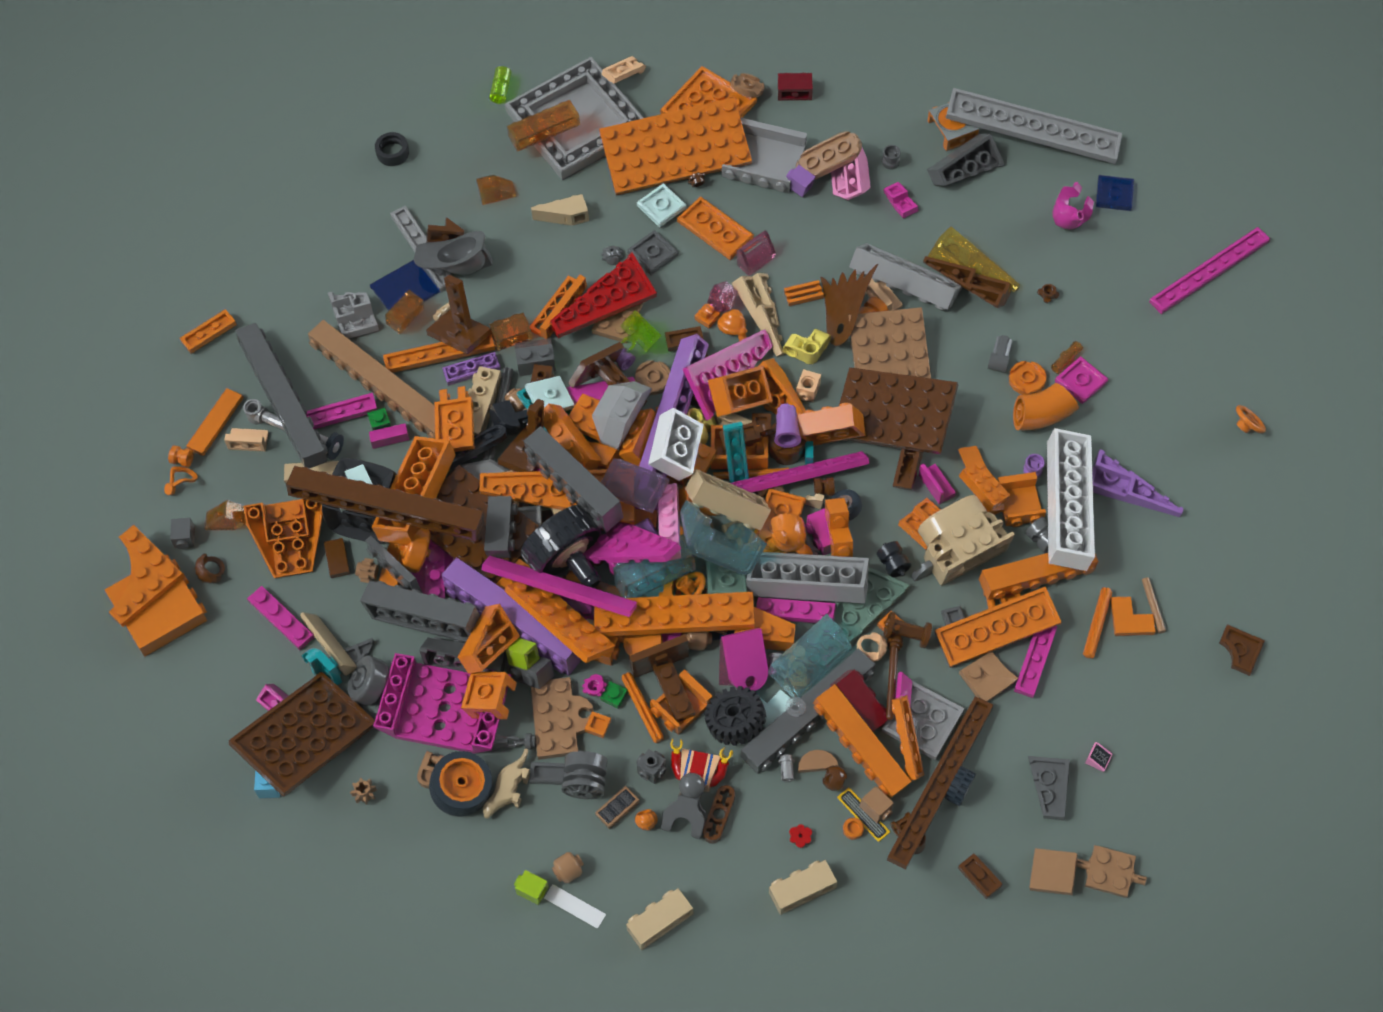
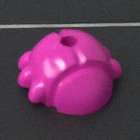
M598 674L591 675L590 678L585 679V684L582 685L584 688L583 693L599 697L605 692V687L607 686L602 676Z

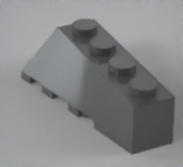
M978 134L928 168L927 171L934 185H948L1005 164L992 135Z
M428 637L420 647V654L425 665L467 672L458 659V655L465 645L464 642L457 640L448 641L441 637ZM506 651L501 653L490 665L480 672H504L507 660Z

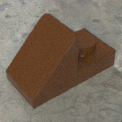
M446 218L445 226L428 225L426 243L446 241L464 235V230L449 218Z

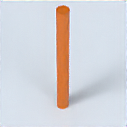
M789 468L748 470L749 478ZM713 472V476L721 480L729 479L728 472Z

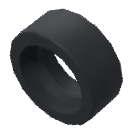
M388 132L376 140V156L382 164L397 166L408 158V143L406 138L400 133ZM389 144H399L402 146V149L395 154L389 155L382 152V149Z

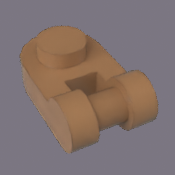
M426 751L417 774L418 782L422 787L429 788L431 773L434 767L429 765L431 763L437 764L444 757L443 755L436 756L432 752Z

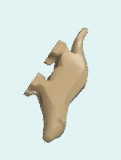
M527 748L524 749L522 756L517 761L507 765L498 774L495 791L483 806L484 818L489 819L497 810L511 803H514L515 807L519 808L522 799L520 794L516 793L517 785L522 779L523 783L527 784L530 778L529 769H520L527 758Z

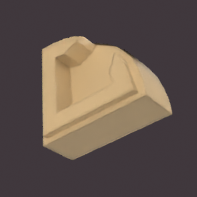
M824 495L806 496L805 505L822 509Z

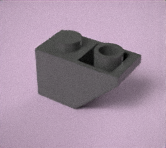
M541 656L528 670L509 665L508 661L505 663L507 673L511 674V678L537 689L542 688L554 676L551 660Z

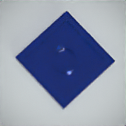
M1099 175L1095 207L1131 211L1134 179Z

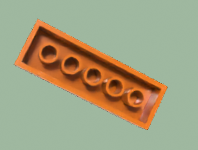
M415 436L390 489H398L406 493L419 494L426 498L436 499L456 455L450 441ZM376 517L372 525L379 541L409 545L417 531L422 529Z

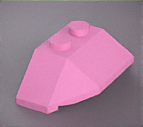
M863 148L855 160L831 172L832 188L835 196L850 200L871 188L868 159Z

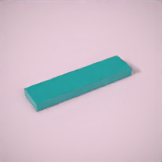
M742 422L723 425L729 481L732 483L749 479Z

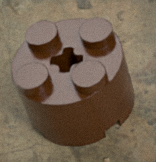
M776 423L773 424L772 435L768 436L769 456L781 465L797 463L805 454L806 440L801 438V442L794 447H780L774 441Z

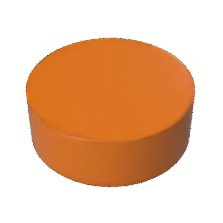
M849 818L845 821L843 833L848 839L856 840L863 835L864 825L861 820Z

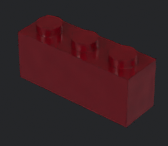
M855 669L848 670L830 684L831 687L835 684L872 732L887 721V709L877 701L875 692L870 687H867L864 683V677L859 671Z

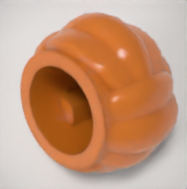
M652 809L640 811L635 816L636 825L646 831L654 828L658 821L657 814Z

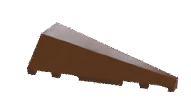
M925 256L923 263L996 308L1004 306L1011 293L1010 282L976 274V269Z

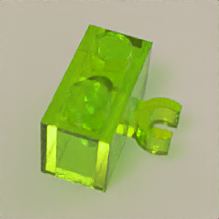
M636 310L620 326L629 335L621 342L622 344L626 341L631 342L629 351L633 350L637 343L647 352L662 336Z

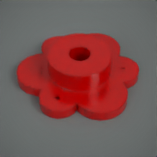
M802 824L790 828V842L795 843L798 848H803L805 843L809 844L811 842L812 830L810 828H804Z

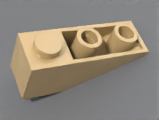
M582 194L531 207L532 218L537 221L565 225H576L589 221L588 209Z

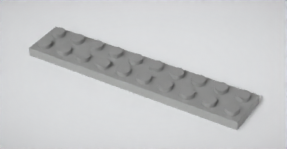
M956 88L952 90L946 119L1113 164L1117 161L1122 133Z

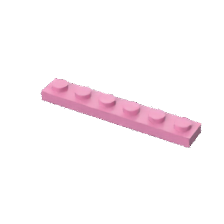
M677 483L666 484L663 486L660 498L658 499L659 536L677 542L681 547ZM681 550L668 561L680 559Z

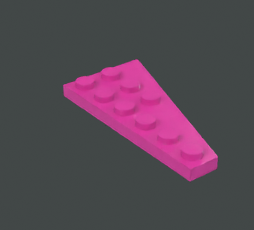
M765 329L683 368V372L706 420L711 419L716 411L708 380L754 368L755 364L773 346Z

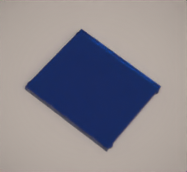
M414 260L370 284V288L394 319L440 293L439 288L436 287L423 268L415 264Z

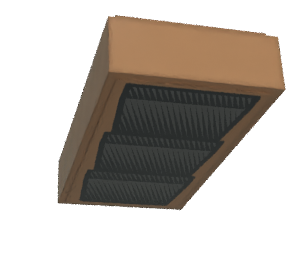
M625 786L596 811L595 815L610 829L640 801Z

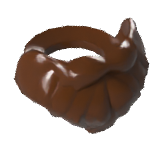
M206 553L197 559L194 568L198 579L206 583L220 582L221 575L225 571L224 563L215 556L207 557ZM210 561L217 563L220 568L219 573H210L205 568V564Z

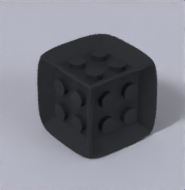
M341 458L332 473L335 476L346 477V470L363 464L373 485H382L389 489L397 475L393 470L385 466L353 458ZM322 504L323 517L328 528L333 532L364 542L368 537L372 536L379 544L384 543L378 540L372 528L376 519L375 516L350 510L341 512L338 507Z

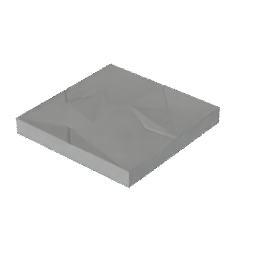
M592 57L505 103L507 114L561 180L605 156L599 132L600 128L644 118L619 88L601 75L602 69Z

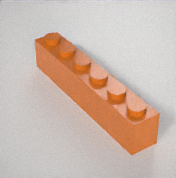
M1048 553L982 570L978 580L987 600L991 598L999 599L1006 594H1018L1028 588L1036 589L1047 583L1051 585L1061 579L1066 578L1069 580L1080 574H1091L1094 572L1099 561L1095 554V558L1088 570L1084 571L1049 564Z
M835 684L814 700L815 711L820 716H824L829 729L832 732L835 731L840 737V743L845 748L848 747L853 753L852 758L854 761L863 766L866 776L871 781L874 780L878 788L889 799L912 782Z

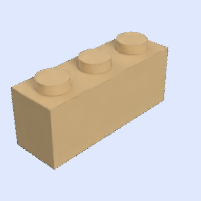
M826 860L822 862L815 861L808 866L809 868L803 871L796 870L790 874L789 878L784 880L780 878L771 883L769 894L780 915L836 889L837 880Z
M679 888L675 891H668L658 903L653 902L645 908V912L640 915L635 914L628 920L626 924L627 931L641 950L693 915V907Z

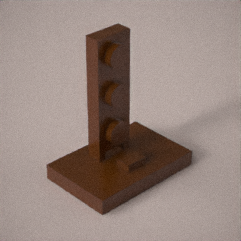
M447 275L444 281L451 309L427 328L426 332L428 336L469 354L488 338L492 331L490 327L471 319L463 281L454 276Z
M618 342L582 360L568 384L575 388L598 376H601L608 386L630 382L614 364L624 349L622 343Z
M537 399L528 407L527 426L498 458V465L516 472H534L539 469L537 466L533 467L528 462V455L524 451L525 445L523 441L540 426L544 429L543 400Z
M685 634L629 656L631 673L634 678L654 671L677 722L695 716L692 704L673 665L674 662L689 657L688 639Z

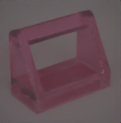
M766 230L737 250V266L748 276L776 257L775 249ZM761 242L760 245H758L756 248H754L753 250H751L749 253H747V254L745 255V253H746L747 251H749L750 249H752L754 246H756L757 244H759V243Z

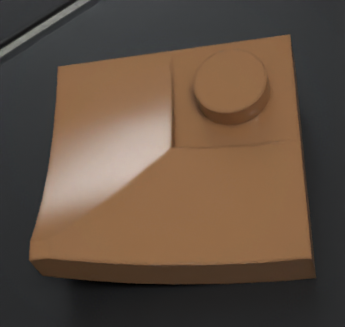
M992 651L959 672L975 696L987 702L1018 680Z

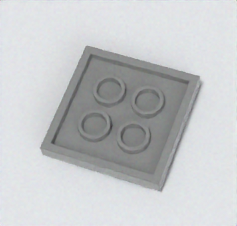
M912 681L910 709L919 752L936 760L964 712V708ZM894 715L893 720L886 721L881 732L901 742L900 735L896 731L897 721Z

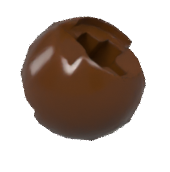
M838 765L827 767L825 769L827 770L825 778L822 779L824 786L831 791L843 789L844 781L847 779L846 771Z

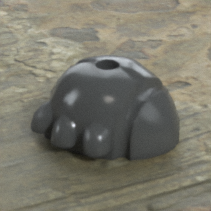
M608 246L601 253L603 256L602 260L610 265H616L623 258V251L620 250L619 246Z

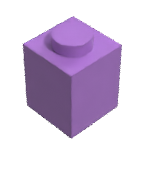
M800 165L795 169H791L786 175L787 180H791L790 189L801 197L813 186L816 178Z

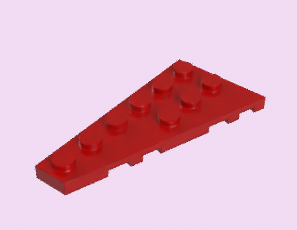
M631 252L627 259L619 262L615 269L610 273H606L588 288L584 295L576 298L571 306L564 308L551 319L550 325L557 337L561 338L657 297V292L633 252Z

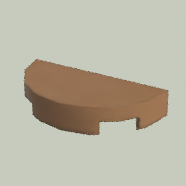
M813 750L801 758L798 773L827 771L825 770L827 767L838 765L832 754L824 750Z

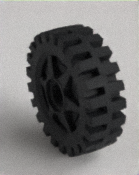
M733 686L730 687V691L723 689L722 695L719 692L715 694L716 699L713 697L710 699L711 704H707V710L704 713L707 727L715 740L717 739L718 742H723L725 745H729L731 742L732 746H736L737 741L742 745L745 744V739L751 741L753 740L752 735L755 737L759 735L758 730L762 731L764 728L762 724L766 723V710L760 697L754 690L751 691L748 687L743 689L742 686H738L736 690Z

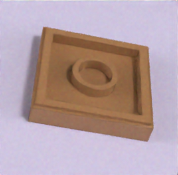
M1035 848L1030 891L1073 895L1077 853Z

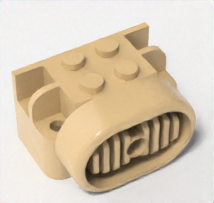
M975 495L964 497L927 518L918 528V533L928 547L924 555L925 562L928 560L932 562V573L941 586L1005 552L1015 535L1013 531L1007 534L1002 527L1004 524L1002 519L998 520L994 514L987 512L979 498Z

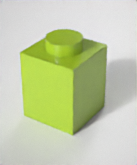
M518 638L506 649L509 665L528 670L539 660L537 644Z
M526 870L517 877L514 883L517 895L537 905L540 904L549 888L546 880Z

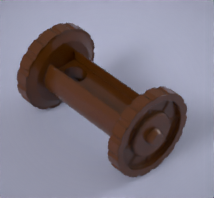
M890 612L885 623L883 636L889 638L891 633L908 637L920 641V647L926 648L931 636L932 623L926 622L924 627L896 620L895 613ZM897 624H899V625H900V629H899V630H895V629H894V626L897 625Z

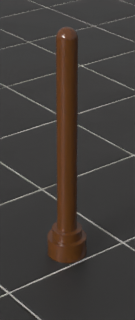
M892 634L887 638L890 661L886 718L889 721L894 719L892 700L896 696L898 651H900L903 645V638L897 634Z

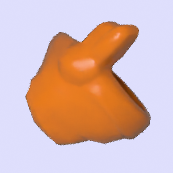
M738 309L725 312L719 318L718 328L720 331L728 335H738L739 341L747 338L746 320Z

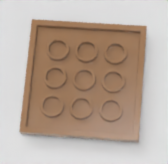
M922 307L858 314L854 329L850 335L854 368L931 378Z

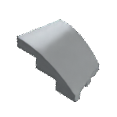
M328 292L341 334L349 339L379 331L367 293L345 292L344 295H334L333 292Z

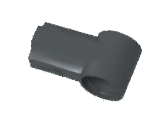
M997 336L987 369L1006 373L1012 340L1008 336Z

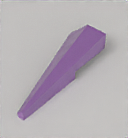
M1099 450L1092 466L1093 493L1177 517L1182 515V507L1178 508L1169 501L1170 498L1160 495L1152 485L1134 472L1124 469L1119 465L1120 462L1109 458L1103 450Z

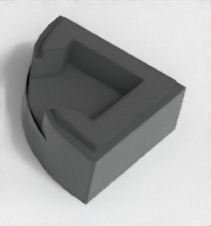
M930 560L922 563L920 570L913 571L911 577L914 582L932 574L933 564Z

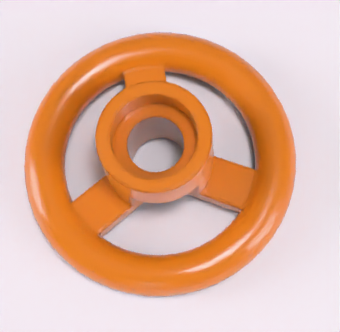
M1238 405L1236 407V413L1241 418L1236 424L1242 431L1248 433L1252 429L1257 433H1265L1266 427L1256 414L1245 406Z
M693 572L688 576L680 577L676 583L677 590L675 596L681 595L682 592L686 595H692L697 586L698 589L693 595L701 594L706 583L704 574Z

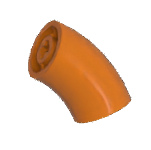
M1054 383L1041 392L1019 395L1017 397L1013 410L1014 426L1016 430L1045 428L1069 417L1079 409V406L1069 391L1060 384Z

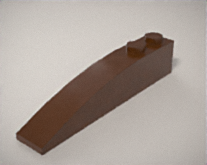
M901 449L893 487L912 490L924 452Z

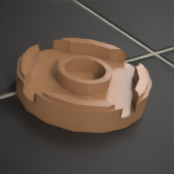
M741 73L740 76L735 74L730 82L734 91L747 97H759L765 89L764 83H760V79L751 74Z
M654 360L644 362L636 370L635 381L650 387L652 390L649 395H658L664 392L670 369L660 361L654 362Z

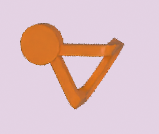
M172 467L170 469V483H167L164 487L165 494L173 495L176 491L175 487L183 482H195L198 478L197 474L186 467ZM175 472H186L192 476V479L183 478L174 482Z

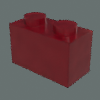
M778 73V101L812 100V73Z

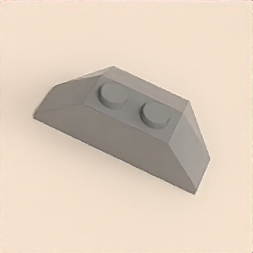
M635 381L608 386L592 414L602 444L617 450L620 448L652 390L650 387Z

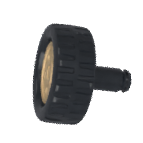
M573 505L554 514L536 528L524 542L521 548V555L528 566L539 573L544 572L555 576L570 568L581 584L595 588L601 582V576H598V572L584 553L597 542V539L602 534V528L599 530L593 521L594 518L590 513L585 512L580 505Z

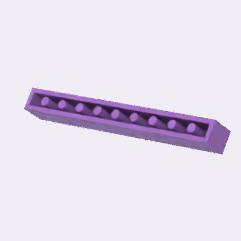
M698 334L683 338L680 341L635 477V496L643 503L660 498L667 474L648 465L659 416L672 408L685 415L687 414L693 391L683 372V368L704 359L709 346Z

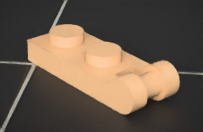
M631 56L604 68L601 75L615 84L636 73H643L646 65L637 62V59Z

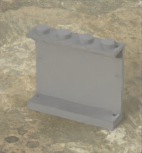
M741 118L752 164L739 167L723 164L722 177L790 193L791 180H787L786 175L791 169L796 168L797 160L799 161L801 158L800 155L804 152L807 144V133Z

